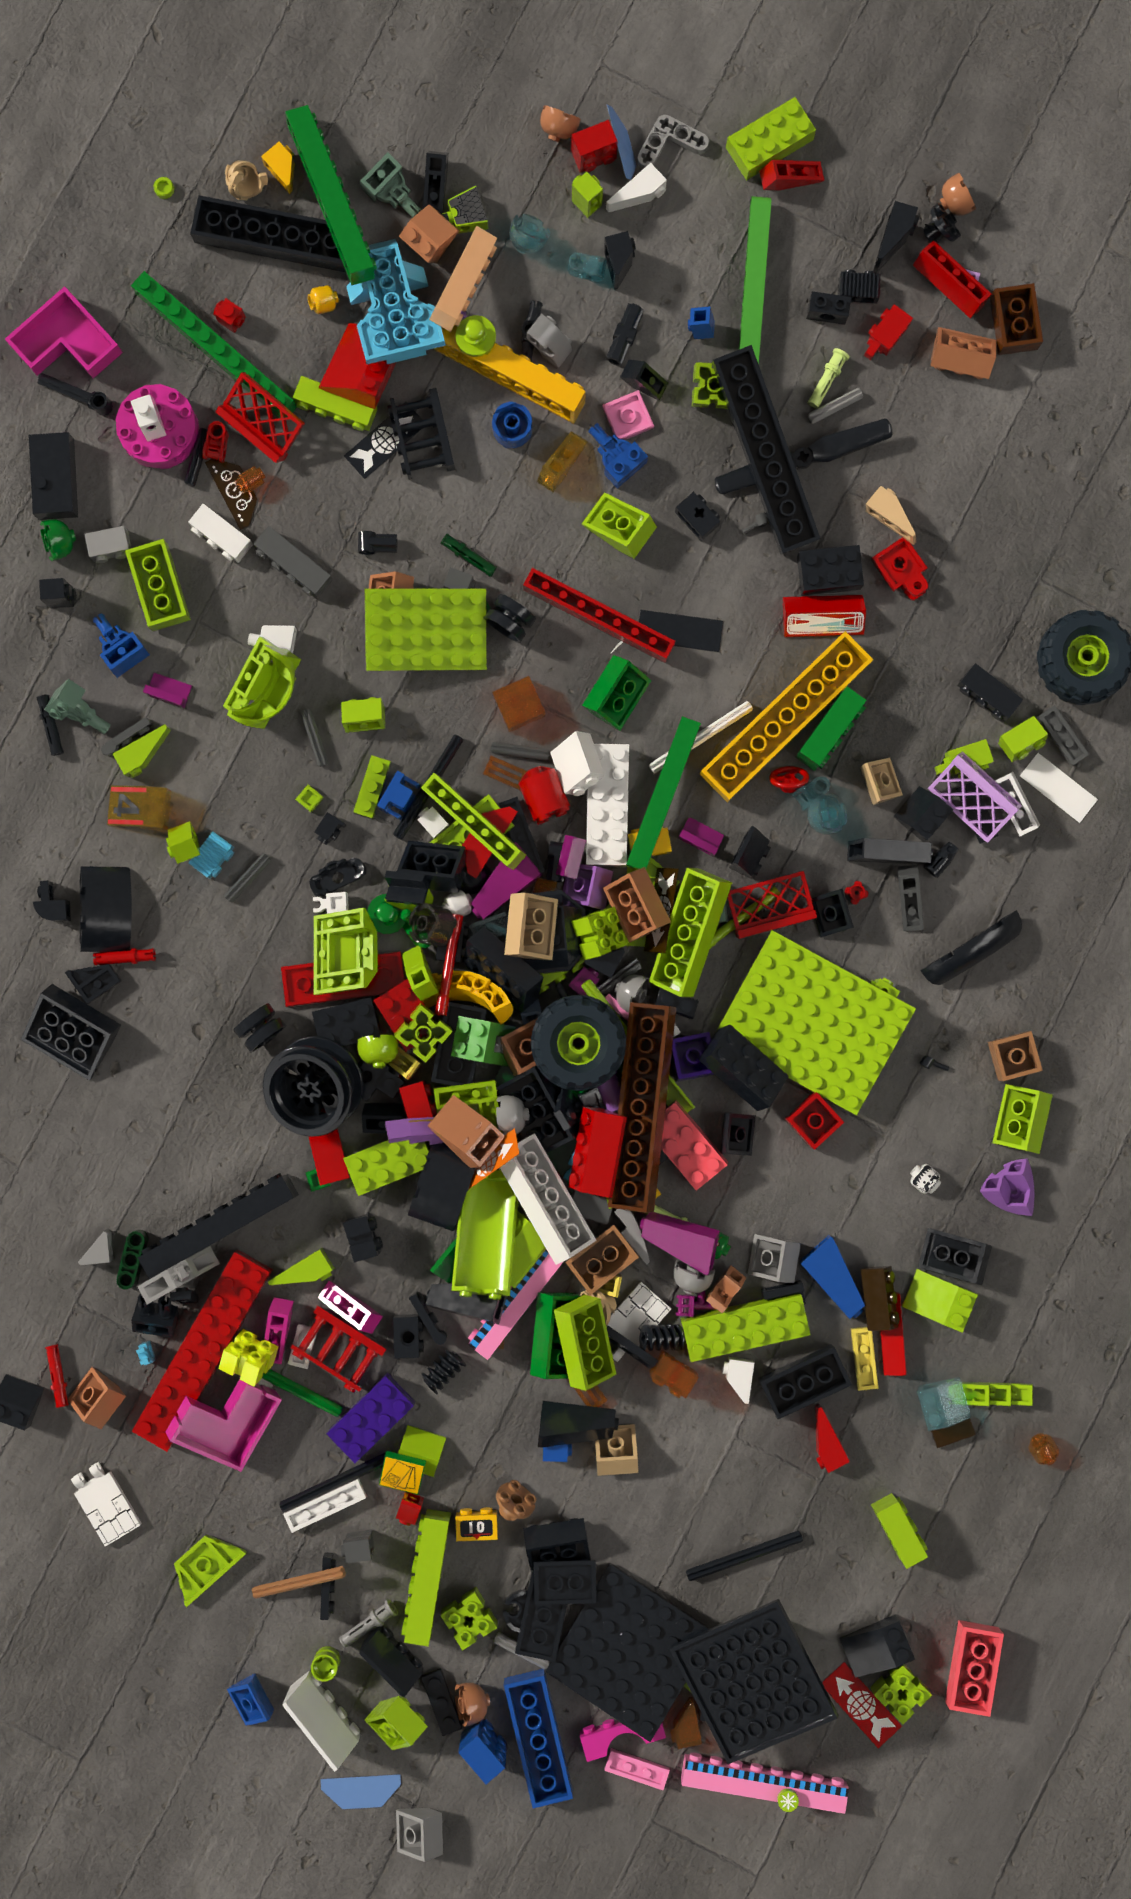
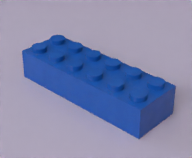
M539 1669L504 1678V1689L532 1808L573 1799V1788L545 1670Z

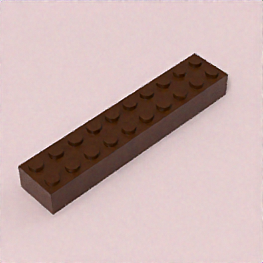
M630 1002L618 1114L626 1116L627 1120L613 1197L608 1198L609 1208L644 1213L654 1212L677 1007Z

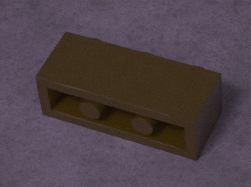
M892 1266L861 1269L868 1331L897 1328L900 1318L896 1311L897 1294L894 1291L895 1274L892 1271Z

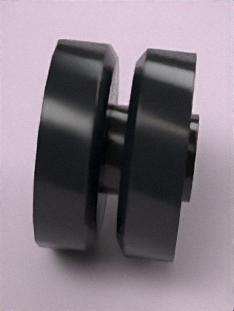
M499 594L494 602L496 609H489L484 619L507 638L521 643L526 635L523 627L531 628L536 618L529 610L512 598Z
M270 1003L258 1008L234 1028V1032L239 1038H245L252 1034L244 1044L251 1053L269 1043L287 1026L280 1017L269 1021L275 1014V1010Z

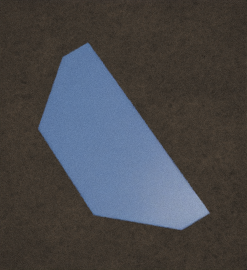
M607 105L613 131L618 141L617 146L627 179L632 180L637 165L628 131L614 109Z
M400 1774L321 1779V1790L342 1809L382 1807L401 1785Z

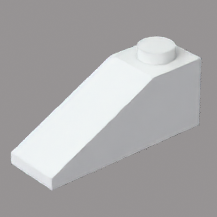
M650 163L606 202V210L613 212L650 202L655 197L659 198L666 191L667 180Z

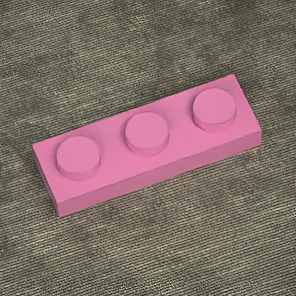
M612 1748L605 1765V1771L660 1790H664L670 1771L669 1767Z

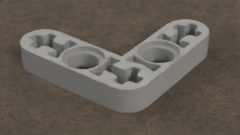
M661 115L656 120L638 154L637 163L642 170L650 163L655 165L668 140L695 154H703L708 149L709 139L704 133L669 115ZM665 122H667L668 127H665L664 129L661 128L662 124H665ZM676 126L674 129V133L671 134V130H673V127ZM684 130L688 136L685 139H680L677 136V132ZM653 138H657L661 141V144L658 147H653L650 141ZM703 141V145H700V147L696 146L697 142ZM650 151V160L644 163L643 158H646Z

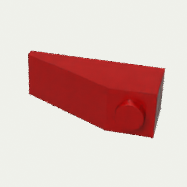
M772 160L759 171L763 190H784L824 181L820 161Z
M820 1404L815 1405L816 1451L819 1457L816 1460L821 1470L825 1468L830 1473L850 1461Z

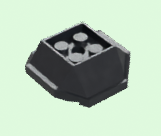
M562 890L531 893L558 899L552 960L522 959L540 975L571 971L583 957L579 947L582 941L580 936L576 937L571 921L586 916V910ZM509 913L505 917L506 934Z

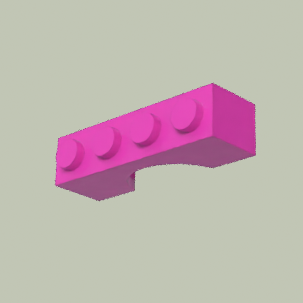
M608 1719L601 1725H588L580 1731V1740L586 1760L589 1762L607 1756L609 1744L616 1736L623 1733L638 1734L618 1720ZM663 1722L651 1742L641 1737L646 1744L666 1738Z

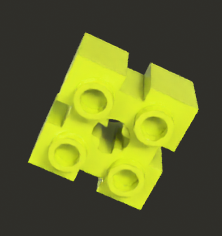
M242 1329L235 1337V1341H231L223 1350L218 1369L232 1376L236 1373L241 1376V1381L255 1387L262 1379L263 1373L266 1374L273 1366L279 1346L265 1339L259 1341L257 1340V1335Z

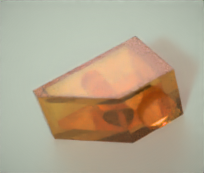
M693 1697L687 1699L673 1721L674 1729L670 1730L672 1743L677 1742L678 1749L702 1744Z

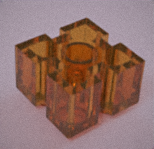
M661 1350L656 1358L659 1360L656 1366L649 1369L652 1381L660 1387H663V1385L668 1386L669 1392L678 1398L681 1396L687 1398L699 1378L697 1371L677 1360L666 1351Z

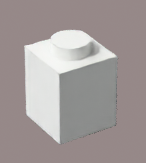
M433 806L430 809L426 807L419 813L420 818L418 822L433 838H436L449 827V824Z

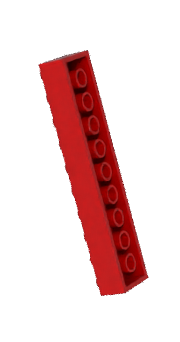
M236 1250L233 1253L131 1432L166 1452L172 1448L174 1443L170 1442L166 1434L168 1426L174 1416L179 1417L177 1411L186 1396L197 1401L200 1399L220 1364L223 1350L236 1336L272 1273V1268L240 1250Z

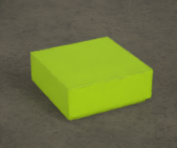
M307 785L295 800L312 813L324 797L310 785Z

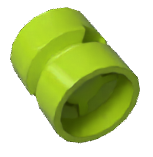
M330 1646L322 1647L316 1652L311 1664V1672L317 1680L326 1682L334 1678L341 1662L339 1652Z

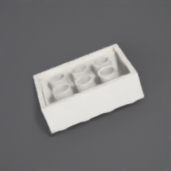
M309 1670L290 1686L282 1706L335 1772L359 1742L360 1730L354 1722L351 1723L348 1720L347 1713L343 1707L337 1706L332 1693L329 1690H325L321 1685L322 1682L317 1680Z

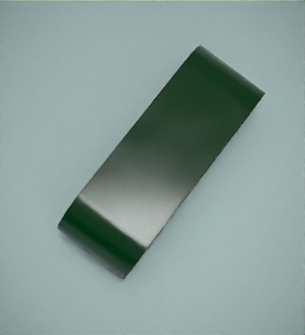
M143 1230L133 1231L126 1238L116 1279L117 1285L121 1289H130L138 1283L142 1268L138 1257L143 1255L141 1251L146 1249L148 1244V1234ZM135 1234L140 1235L142 1238L140 1245L135 1244L133 1241ZM130 1254L135 1255L137 1258L135 1265L131 1264L128 1260ZM125 1274L131 1276V1284L124 1282L123 1277Z

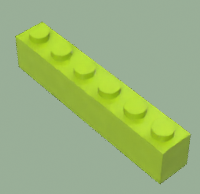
M433 773L421 787L507 867L514 870L526 857L527 854L442 777Z

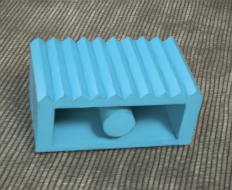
M212 831L201 845L200 855L191 858L189 864L207 878L211 879L212 876L215 878L222 870L220 867L224 861L228 862L233 856L234 852L232 850L235 847Z

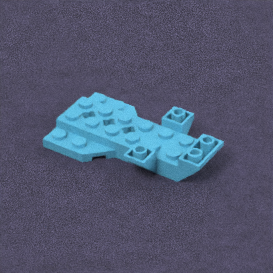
M396 239L369 245V256L374 258L377 270H374L375 279L356 285L349 283L346 286L351 305L371 300V306L368 309L367 315L357 325L366 364L384 360L387 361V364L424 356L427 355L426 350L446 346L441 326L429 320L435 306L419 301L418 297L410 292L428 287L424 267L403 261Z

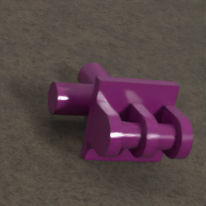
M705 1291L697 1293V1301H694V1296L690 1294H677L678 1303H676V1307H678V1312H676V1316L693 1317L694 1310H717L705 1301Z

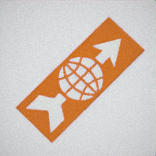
M515 1128L504 1135L503 1140L482 1166L475 1169L468 1190L519 1154Z

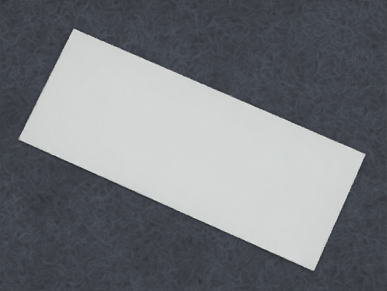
M1039 753L1036 754L1020 775V777L1079 823L1098 800Z

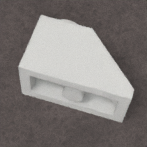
M728 1356V1362L724 1361L723 1374H726V1379L742 1401L749 1404L754 1362L749 1359Z

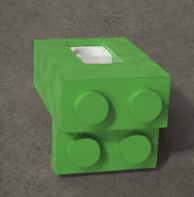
M458 1016L451 1056L508 1067L500 1038L514 1031L516 1027Z

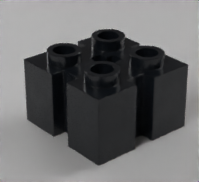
M368 1213L343 1222L354 1263L378 1256L381 1253L383 1243L381 1237H377L375 1233L376 1228H378L375 1216L371 1217V1214Z

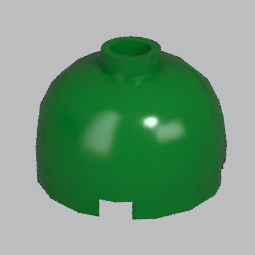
M56 519L40 522V525L44 526V529L40 531L46 552L50 550L52 554L49 559L56 561L69 555L73 549V542L76 541L73 529L69 530L64 522Z

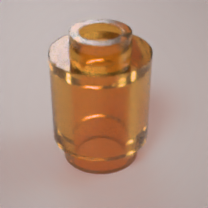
M253 466L238 475V478L234 481L242 494H245L265 483L263 479L266 477L260 467L256 469Z

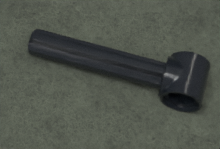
M44 373L38 376V384L88 404V408L96 411L99 415L105 416L112 411V402L102 392L94 391L90 393ZM105 400L104 404L98 407V403Z

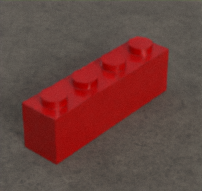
M934 240L921 251L913 264L922 275L970 319L983 308L992 295Z

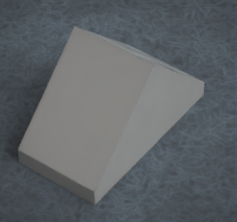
M109 1229L103 1231L78 1263L80 1265L114 1261L112 1232Z

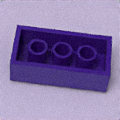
M387 1373L328 1430L327 1435L355 1464L415 1405V1401Z

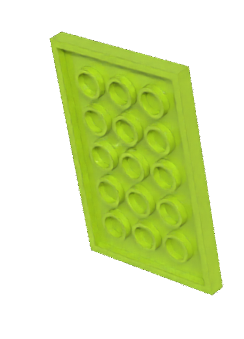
M364 589L366 671L487 670L486 620L484 619L486 615V589Z

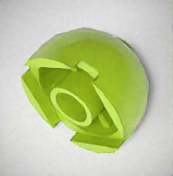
M373 1035L359 1038L357 1044L359 1056L365 1063L373 1065V1068H385V1064L392 1062L398 1053L397 1038L393 1035H380L377 1038H373Z

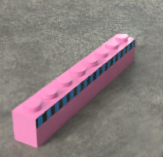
M546 1249L517 1287L513 1288L511 1286L510 1296L506 1298L499 1325L481 1320L480 1322L483 1325L479 1330L475 1328L468 1337L470 1340L468 1345L488 1360L537 1297L538 1292L543 1289L563 1262L555 1265Z
M699 1753L684 1755L681 1773L682 1786L778 1802L777 1796L781 1790L789 1788L796 1792L799 1799L798 1806L845 1814L849 1787L842 1778L832 1777V1779H828L815 1773L812 1776L805 1775L798 1770L788 1772L783 1771L780 1767L764 1768L758 1763L747 1765L739 1760L728 1764L720 1757L711 1756L706 1758L702 1757Z

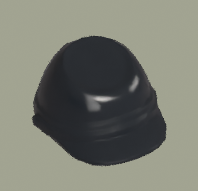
M485 864L478 877L474 878L468 874L467 867L465 866L464 880L460 890L470 895L479 893L491 876L489 867Z

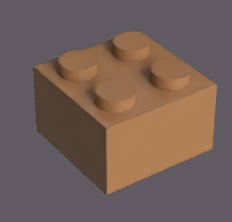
M1032 1031L988 1042L998 1081H1006L1043 1071Z

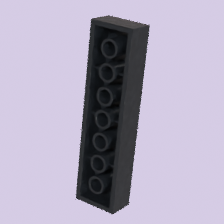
M198 195L190 232L194 243L346 273L325 220Z
M279 1173L267 1180L269 1184L264 1186L262 1183L250 1189V1195L241 1194L231 1200L232 1205L229 1206L226 1203L213 1210L214 1215L211 1216L208 1213L195 1220L197 1223L195 1226L192 1223L177 1231L179 1235L175 1236L173 1233L159 1241L161 1245L157 1246L155 1243L142 1250L143 1255L138 1257V1260L148 1278L155 1277L297 1197L299 1194L288 1174L282 1176Z

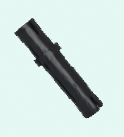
M47 694L38 696L36 698L41 713L39 716L45 727L51 756L64 754L56 720L44 710L50 700V696Z

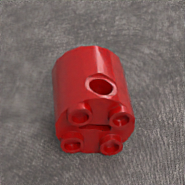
M538 766L525 773L518 785L534 822L540 825L549 821V818L553 815L558 818L567 814V811L570 810V804L566 794H564L555 768Z

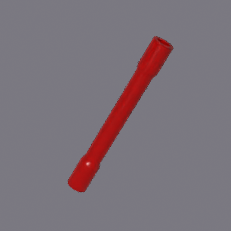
M451 914L446 956L435 1014L440 1016H447L453 969L463 922V916L458 914Z

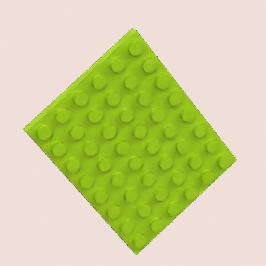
M772 930L718 1029L732 1025L789 1076L788 1078L813 1092H817L820 1096L857 1116L916 1008Z

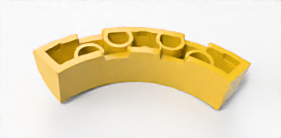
M453 971L449 1001H470L480 1004L495 1015L500 1025L511 1017L513 1006L509 998L490 979L473 972ZM433 973L438 991H440L442 974ZM439 993L423 1000L427 1008L436 1005Z

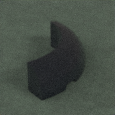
M1016 910L1003 917L982 933L930 963L920 971L929 982L935 985L944 984L1010 943L1020 934L1022 920Z

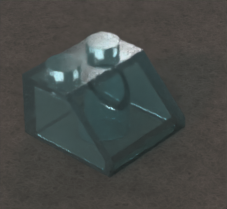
M960 1377L920 1385L917 1390L928 1431L950 1427L971 1418Z

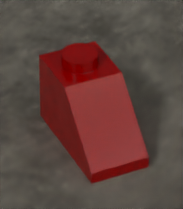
M405 1492L396 1519H399L401 1524L407 1526L415 1525L424 1497Z

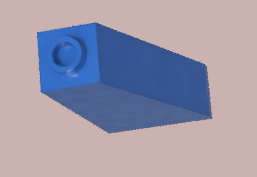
M828 1235L805 1255L799 1263L849 1319L852 1317L856 1318L863 1312L862 1308L865 1304L835 1240Z

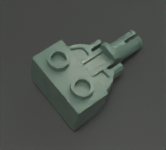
M388 152L360 181V188L374 202L378 199L381 202L390 203L394 208L397 205L401 206L412 218L422 210L408 196L411 190L406 186L405 178L402 174V166Z
M67 679L55 690L44 710L54 719L62 721L67 717L82 723L84 727L90 725L102 734H105L111 724L98 717L96 710L91 709L81 699L86 690L70 679Z

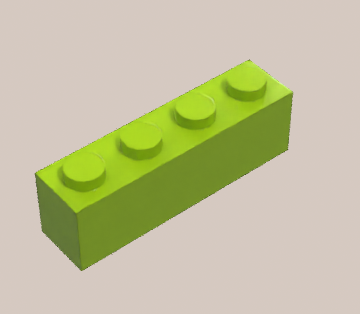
M304 376L300 377L293 395V400L298 408L305 411L308 409L313 410L315 414L324 418L326 416L332 417L339 424L344 425L348 423L358 431H370L378 410L377 406L375 409L321 390L319 389L320 382Z

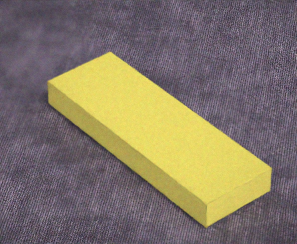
M867 1327L851 1328L857 1390L879 1389L872 1331H868Z

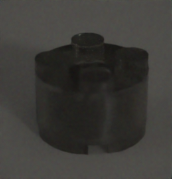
M423 903V905L416 906L410 915L409 925H412V932L409 931L410 936L416 943L446 946L453 933V929L457 925V920L453 917L449 908Z

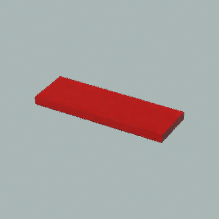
M401 951L378 954V972L366 988L322 995H314V963L281 967L286 1007L381 995L405 980Z

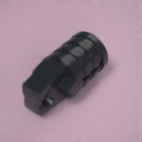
M948 842L935 853L931 863H927L924 868L932 876L938 878L947 866L951 864V861L958 852V848L953 843Z

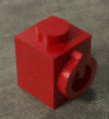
M227 298L217 303L213 312L218 323L233 333L243 325L246 318L243 309Z

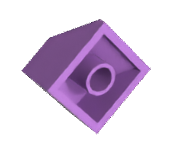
M580 864L577 879L565 877L563 892L582 907L596 910L605 909L607 896L603 887L611 884L613 871L598 866Z

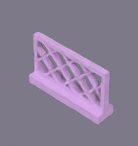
M963 751L954 758L949 766L928 787L933 794L940 797L953 808V812L987 843L1022 807L1016 799ZM954 765L961 771V778H951L950 770ZM961 781L962 792L952 793L951 782ZM965 781H973L976 784V792H966ZM939 782H947L948 793H941L935 786ZM966 795H976L977 806H966ZM980 795H988L991 798V806H981ZM952 796H962L963 806H955L952 803ZM967 809H977L978 820H970L967 817ZM981 809H992V820H981ZM995 809H1003L1009 815L1005 819L996 820ZM982 823H992L993 832L989 836L982 831Z

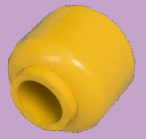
M328 285L314 287L310 294H308L309 307L317 314L334 311L336 303L339 302L337 292L333 291Z

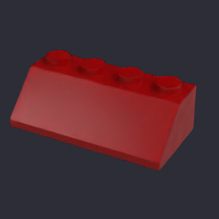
M583 1107L576 1138L577 1142L571 1175L569 1177V1188L602 1197H613L627 1120L626 1116L602 1108Z

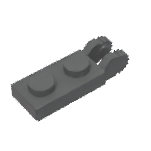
M143 718L106 742L105 745L103 744L101 748L103 755L111 756L119 750L121 745L125 747L133 742L132 738L138 734L143 736L150 731L149 727L153 725L150 719Z

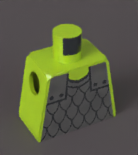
M476 186L448 200L449 212L441 215L451 224H454L459 230L458 234L474 232L476 226L483 230L488 229L487 217Z

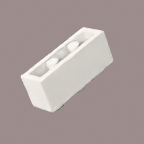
M202 504L188 521L192 527L191 531L199 538L204 536L208 539L206 543L216 550L217 547L223 551L222 555L230 562L234 559L239 563L253 546L249 538L205 504Z
M1014 772L995 780L1022 805L1011 818L1019 836L1038 828L1040 824Z

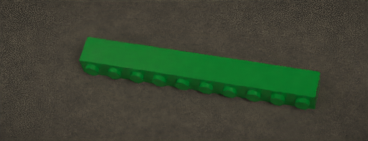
M308 105L285 111L288 129L351 285L375 279L374 270H377L373 257L370 258L369 245L367 241L362 239V228L355 222L357 221L353 208L350 209L349 196L347 192L344 193L342 190L344 188L340 176L337 177L336 164L334 160L329 158L330 150L328 145L323 143L324 136L321 128L316 126L318 123L315 113H311Z
M143 271L134 281L131 287L139 298L235 381H237L241 372H245L292 413L297 407L292 398L150 275ZM244 380L241 384L242 387L251 392L249 383ZM261 393L256 394L257 400L266 405L264 396ZM276 406L271 407L272 413L281 418L280 410Z

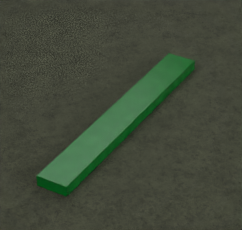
M682 716L626 866L637 870L643 867L647 869L699 731L700 722Z

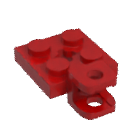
M902 537L872 557V562L893 592L901 588L912 601L926 593L928 583L922 573L928 567L909 541ZM895 560L899 562L904 561L903 568H896Z

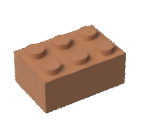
M645 867L630 872L603 887L611 906L616 908L619 923L629 943L671 923Z

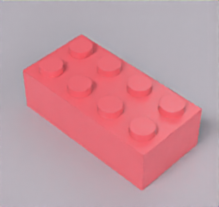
M677 1100L665 1109L661 1149L697 1191L728 1165V1161Z
M958 1620L945 1703L949 1710L991 1716L1004 1633L999 1627Z

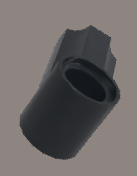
M372 531L358 532L359 554L373 555L376 552L397 553V534H376Z
M550 841L546 880L564 882V876L556 874L563 842Z

